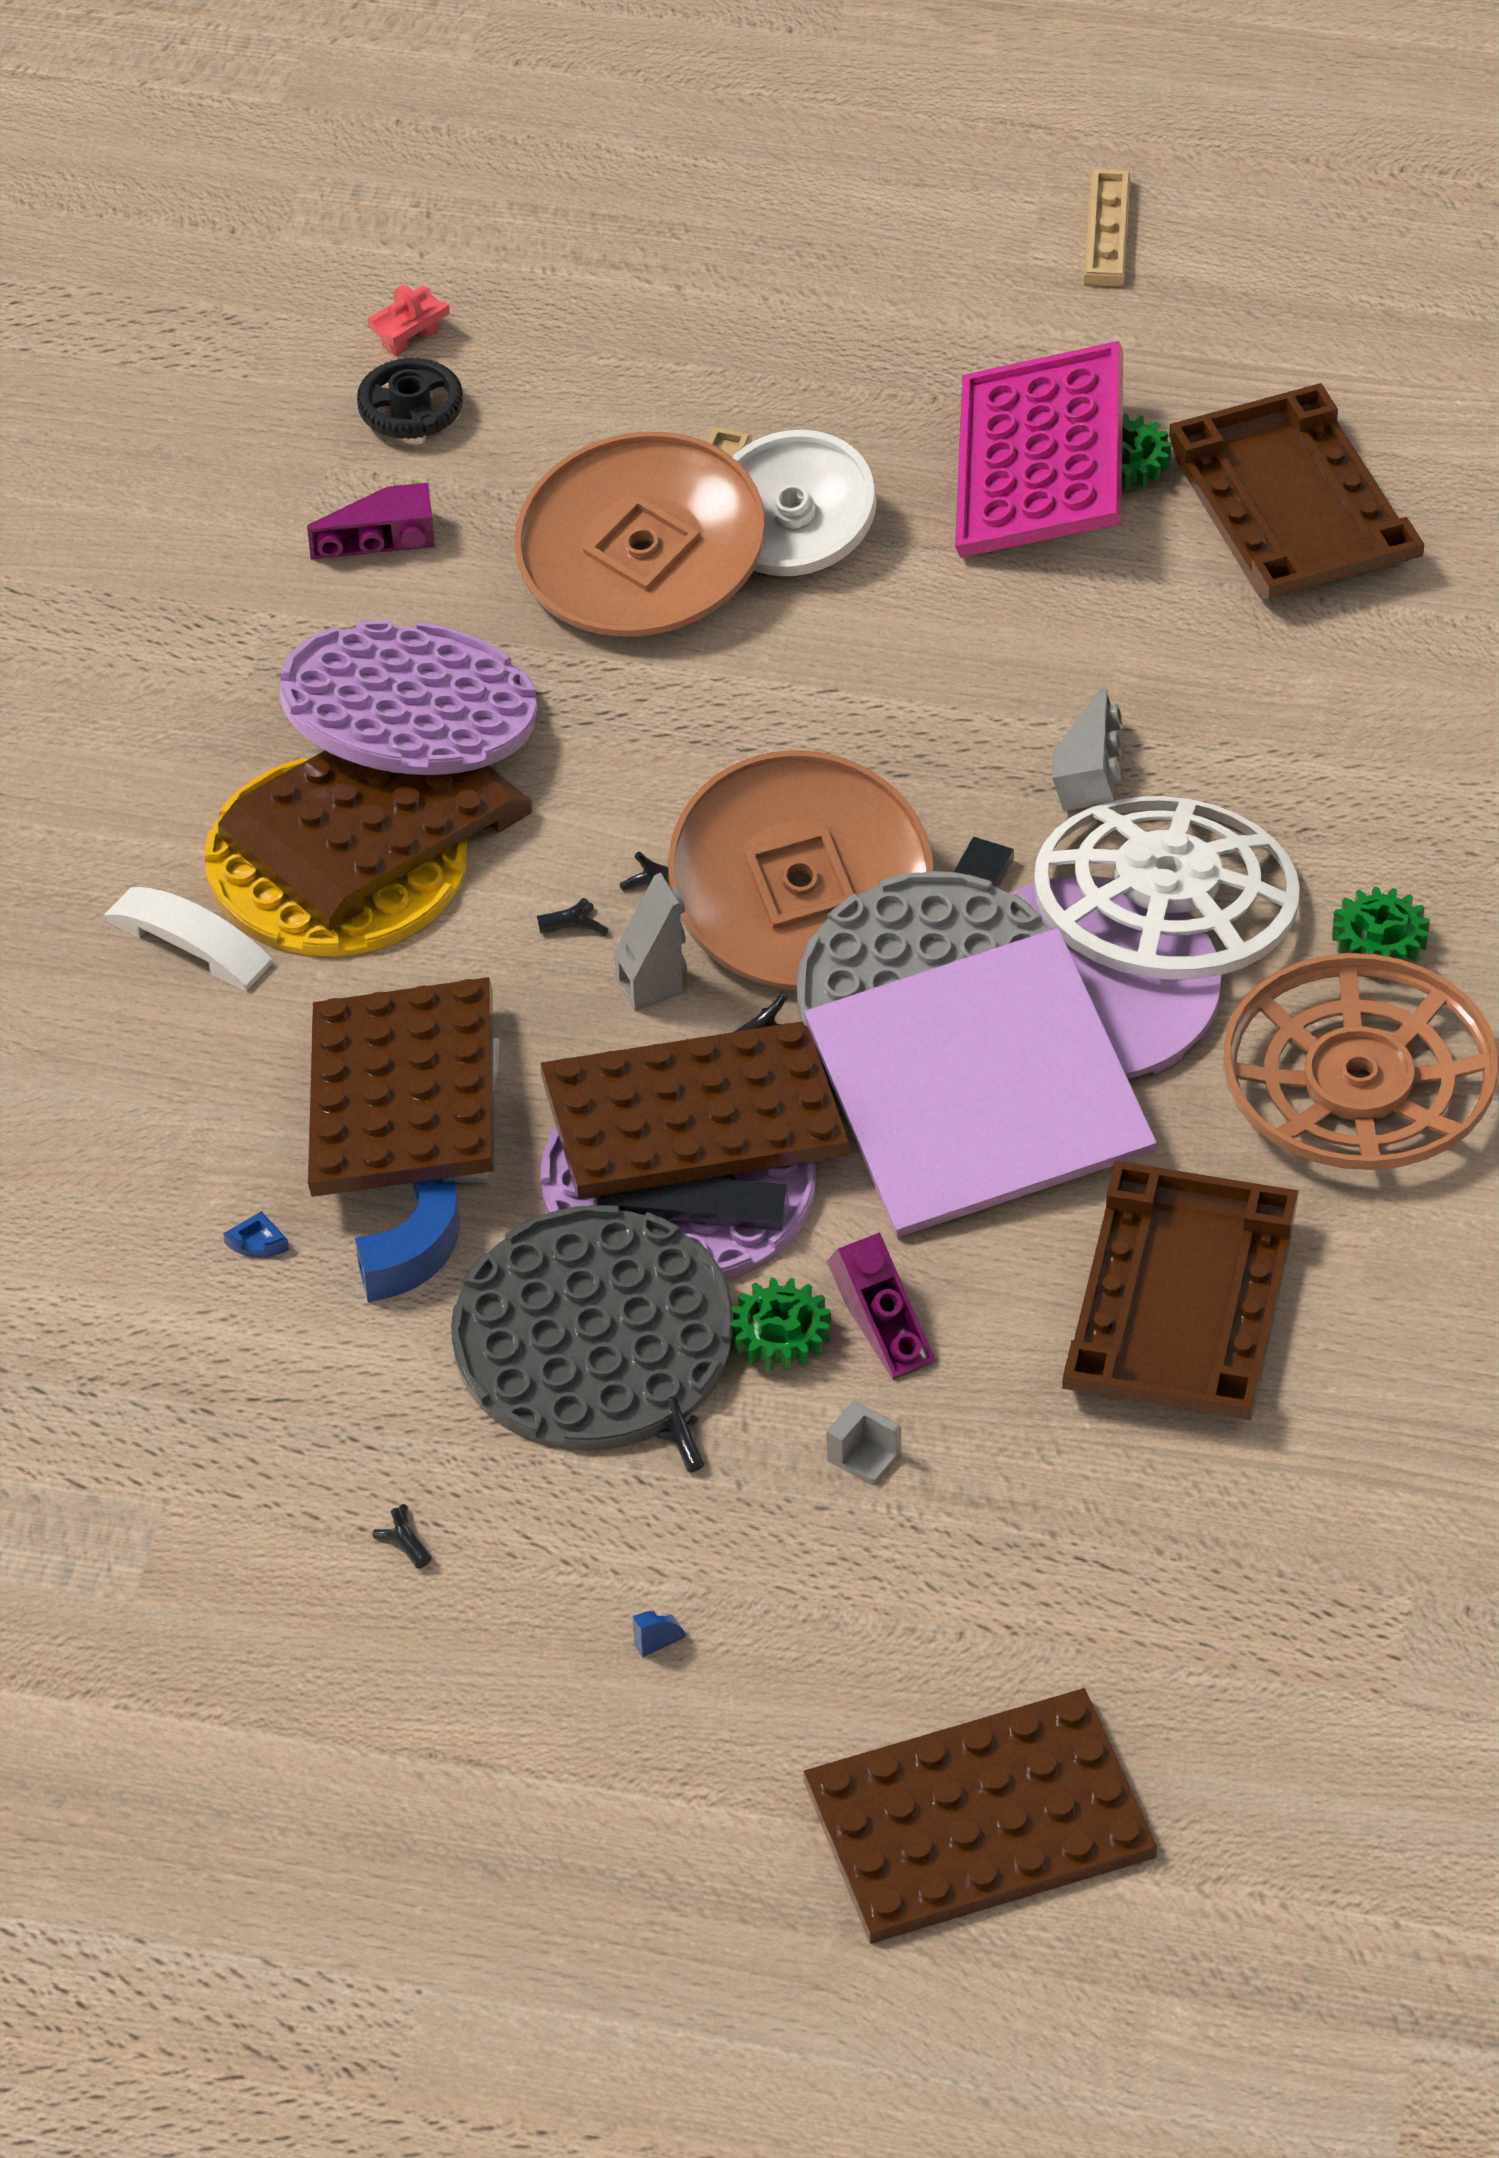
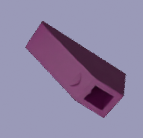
M428 483L387 486L308 524L310 559L435 547Z
M876 1233L838 1248L827 1260V1264L845 1305L891 1378L894 1379L936 1361L881 1233Z

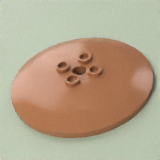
M649 431L627 433L587 445L568 455L545 473L531 490L521 508L515 530V552L521 576L528 590L548 612L558 619L582 630L601 635L617 637L649 636L669 632L694 623L717 610L739 591L752 574L760 558L765 538V515L760 494L751 476L741 464L720 448L706 441L678 433ZM650 541L653 543L644 550L632 548L637 542Z
M805 750L777 751L757 755L742 760L712 777L695 793L682 811L674 828L668 857L669 887L677 888L681 894L685 912L680 914V919L696 943L719 964L743 978L762 985L797 991L799 965L811 936L815 935L828 919L827 915L835 907L854 893L859 895L879 886V881L915 872L934 871L931 846L926 831L911 805L898 790L875 772L856 762L827 753ZM793 872H803L811 878V882L804 887H797L792 885L787 877Z

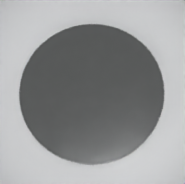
M589 1205L561 1209L538 1216L510 1230L505 1234L503 1241L498 1243L488 1253L484 1252L471 1267L463 1280L464 1286L458 1297L457 1304H454L451 1333L456 1365L463 1383L476 1403L492 1419L515 1434L536 1443L570 1450H601L627 1446L657 1435L660 1430L669 1429L673 1426L668 1398L670 1396H677L684 1418L691 1414L716 1386L727 1365L733 1344V1328L730 1327V1322L734 1318L733 1312L730 1311L733 1305L729 1287L723 1272L707 1249L681 1232L679 1226L664 1218L648 1212L645 1215L634 1212L621 1211L619 1206Z

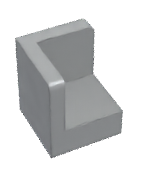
M854 1400L826 1432L827 1461L870 1485H876L901 1456V1427Z

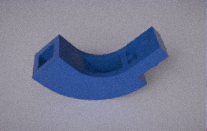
M443 1179L412 1183L417 1207L408 1220L394 1229L355 1238L358 1268L368 1302L397 1296L420 1286L435 1275L449 1259L455 1248L459 1233V1214L454 1180L443 1182Z

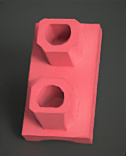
M401 285L393 292L395 302L367 318L368 328L380 336L382 346L393 355L398 356L408 350V339L418 334L420 337H429L438 332L439 320L449 315L450 310L449 304L445 301L437 300L424 285L414 291L406 285Z

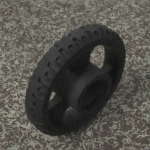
M404 358L391 360L370 371L359 385L357 405L361 418L376 432L388 437L393 436V438L417 439L418 437L423 438L424 436H430V434H436V432L442 431V429L447 428V426L455 421L463 405V391L457 376L443 364L425 358ZM388 383L389 388H383L382 386ZM438 387H444L449 395L448 400L438 411L431 410L430 391ZM390 406L391 417L382 414L377 408Z

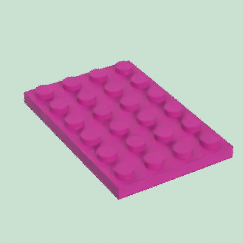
M1119 341L962 375L955 547L960 558L1121 524L1124 352Z

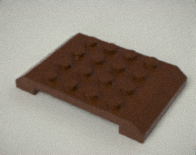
M1322 383L1170 424L1169 437L1178 465L1259 598L1272 599L1422 557L1424 553V543L1407 517L1399 519L1337 422L1338 408Z
M324 750L234 801L218 823V836L327 930L331 931L364 911V898L489 825L497 832H500L531 814L532 800L490 766L452 774H404L363 766Z
M1115 1161L1106 1195V1209L1075 1338L1071 1340L1063 1373L1062 1389L1251 1420L1255 1410L1291 1242L1298 1202V1190Z

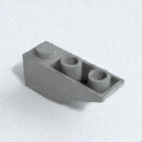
M1107 689L1099 690L1054 750L1052 779L1063 811L1114 802L1115 784L1121 782L1120 768L1116 757L1122 755V748L1117 730L1123 729V722L1119 705H1111Z
M661 873L654 875L615 949L616 981L634 1010L683 993V974L687 972V965L682 954L681 944L686 942V936L680 922V914L685 912V907L678 889L675 887L670 888Z

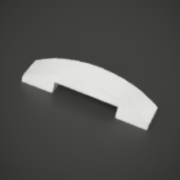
M131 887L104 914L106 922L138 938H141L148 931L209 962L211 975L245 992L273 964L272 958L260 946L232 924L194 902L162 890Z

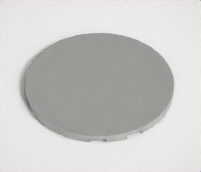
M927 871L879 881V886L859 895L854 893L841 902L827 915L828 919L816 934L812 935L801 958L797 977V1001L800 1019L807 1026L804 1019V1011L1022 940L1049 931V929L1042 921V916L1029 903L1017 894L1012 896L992 886L991 881L956 872Z

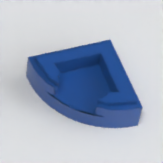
M262 1211L223 1233L224 1243L230 1249L242 1255L269 1257L289 1250L288 1239Z
M646 1611L633 1616L634 1645L642 1657L686 1637L684 1630L671 1614L657 1616L655 1611Z

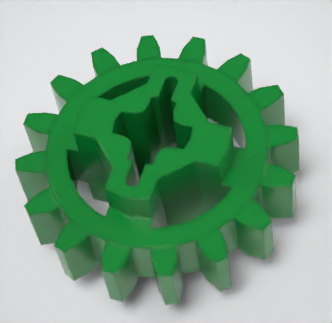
M1123 414L1122 483L1125 490H1130L1131 483L1136 482L1142 488L1146 487L1147 478L1159 481L1160 471L1167 472L1169 460H1171V443L1168 442L1167 431L1158 432L1159 423L1157 422L1150 423L1149 425L1144 424V416L1141 415L1135 421H1131L1128 414Z
M1373 887L1372 895L1368 896L1363 891L1357 890L1355 901L1344 898L1342 899L1341 909H1335L1332 940L1337 941L1338 954L1347 952L1376 954L1404 961L1408 958L1417 962L1420 958V950H1426L1430 920L1429 918H1424L1425 908L1423 905L1412 907L1413 896L1410 894L1402 899L1397 898V889L1394 888L1387 895L1381 894L1378 887Z
M770 1278L769 1287L764 1289L758 1283H753L752 1296L740 1293L738 1295V1306H731L730 1309L733 1312L734 1318L730 1322V1327L733 1328L736 1352L738 1354L748 1352V1363L751 1365L757 1363L760 1359L764 1360L766 1370L768 1371L773 1369L775 1363H782L785 1371H791L792 1361L798 1360L803 1366L809 1365V1353L821 1356L823 1354V1343L830 1342L831 1310L825 1308V1297L823 1295L812 1297V1286L810 1284L803 1286L800 1290L795 1288V1279L790 1278L785 1286H779L775 1278Z

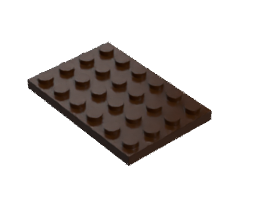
M490 977L465 979L458 982L430 986L422 985L409 989L374 992L367 995L331 998L325 1001L313 1002L308 1186L311 1197L494 1172L493 990Z
M803 1021L541 1062V1077L577 1199L849 1156L847 1135L813 1038Z
M1085 1688L803 1771L804 1784L870 1944L1156 1858L1157 1855L1156 1843Z

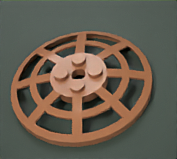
M1345 953L1320 956L1297 962L1275 972L1255 986L1240 1002L1230 1019L1224 1040L1223 1069L1228 1090L1238 1109L1250 1124L1271 1142L1294 1155L1319 1164L1344 1169L1378 1170L1402 1167L1427 1160L1450 1149L1465 1138L1482 1120L1492 1102L1498 1077V1050L1493 1032L1483 1013L1463 991L1447 979L1425 967L1402 959L1376 954ZM1358 976L1396 981L1428 994V996L1413 1014L1388 1003L1359 1000ZM1339 977L1341 1000L1313 1006L1298 1013L1293 1018L1274 1000L1282 993L1302 984L1324 978ZM1444 1005L1454 1012L1468 1028L1478 1046L1480 1055L1453 1061L1444 1040L1428 1025ZM1260 1011L1279 1029L1268 1045L1264 1067L1237 1062V1053L1242 1036L1251 1020ZM1361 1015L1384 1018L1400 1024L1401 1027L1393 1035H1390L1376 1028L1362 1026ZM1334 1016H1342L1343 1028L1330 1031L1319 1039L1305 1029L1307 1026ZM1417 1036L1420 1037L1431 1049L1438 1064L1414 1067L1413 1058L1406 1047ZM1290 1040L1307 1053L1304 1071L1277 1069L1280 1055ZM1365 1070L1370 1075L1364 1078H1357L1348 1072ZM1483 1071V1084L1479 1100L1471 1115L1463 1123L1441 1116L1452 1098L1455 1078ZM1239 1079L1265 1084L1273 1104L1288 1122L1275 1128L1261 1117L1244 1097ZM1441 1081L1438 1096L1429 1110L1408 1100L1413 1084ZM1280 1086L1306 1088L1315 1104L1299 1114L1286 1100ZM1394 1112L1414 1122L1398 1131L1376 1135L1374 1120L1386 1117ZM1331 1114L1343 1119L1355 1121L1357 1136L1335 1133L1321 1128L1317 1124ZM1426 1129L1446 1135L1423 1147L1401 1153L1380 1155L1378 1147L1405 1141ZM1306 1132L1315 1138L1329 1143L1359 1147L1361 1155H1346L1322 1150L1299 1142L1294 1138Z

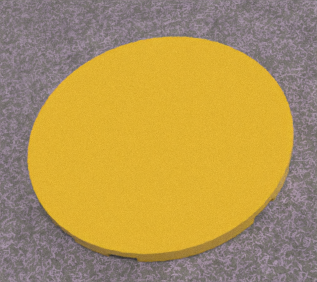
M306 758L272 768L242 786L222 806L219 811V818L215 822L213 829L208 832L204 854L206 877L210 892L222 913L233 925L253 939L282 951L306 956L341 957L358 955L389 947L409 938L432 923L452 902L461 886L467 867L468 848L467 839L367 896L364 898V911L331 931L327 930L218 836V823L234 801L307 761Z

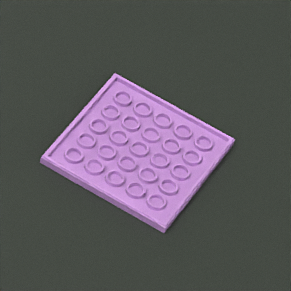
M1059 928L804 1011L807 1027L897 1238L1114 1166L1115 1161L1126 1162L1157 1151V1142Z

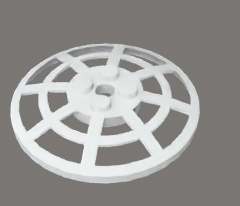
M1139 796L1118 799L1111 803L1090 807L1072 816L1057 827L1044 842L1036 859L1033 883L1036 903L1043 919L1051 929L1059 928L1065 943L1097 963L1118 971L1142 977L1168 980L1218 976L1242 969L1265 957L1282 942L1291 930L1297 915L1300 890L1297 872L1288 854L1271 835L1257 824L1237 813L1213 804L1168 796ZM1133 811H1143V812L1130 813V814H1127V815H1124V816L1120 815V813H1127V812H1133ZM1206 818H1210L1223 824L1229 825L1246 835L1238 836L1233 831L1222 826L1221 824ZM1095 820L1104 822V824L1087 836L1079 849L1053 851L1061 840L1076 829ZM1148 820H1172L1169 830L1145 832L1134 824L1135 822ZM1190 824H1194L1211 830L1224 839L1206 843L1196 836L1187 834ZM1114 830H1117L1129 839L1119 850L1094 849L1102 838ZM1265 848L1280 864L1287 880L1286 892L1261 881L1259 862L1251 849ZM1238 851L1246 864L1248 876L1223 869L1219 855ZM1089 863L1115 864V880L1098 888L1090 875ZM1075 864L1076 880L1085 896L1065 911L1057 902L1050 887L1048 867L1051 865ZM1220 883L1244 890L1236 901L1223 910L1213 900L1219 891ZM1123 894L1133 903L1148 909L1146 916L1138 915L1120 907L1111 900ZM1257 895L1282 906L1272 923L1257 936L1246 942H1243L1231 922L1237 920L1248 911L1255 902ZM1098 909L1102 914L1120 924L1141 930L1142 936L1138 951H1133L1104 941L1083 929L1077 922ZM1199 909L1204 916L1190 920H1164L1166 913H1180ZM1215 930L1227 948L1216 953L1197 956L1156 955L1161 934L1191 935Z

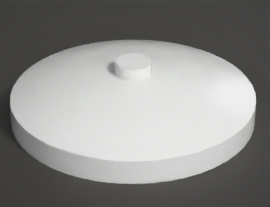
M789 430L759 438L732 456L742 465L755 483L762 500L765 515L764 545L753 571L773 576H798L822 570L851 553L870 529L877 503L873 477L864 458L844 440L819 431Z

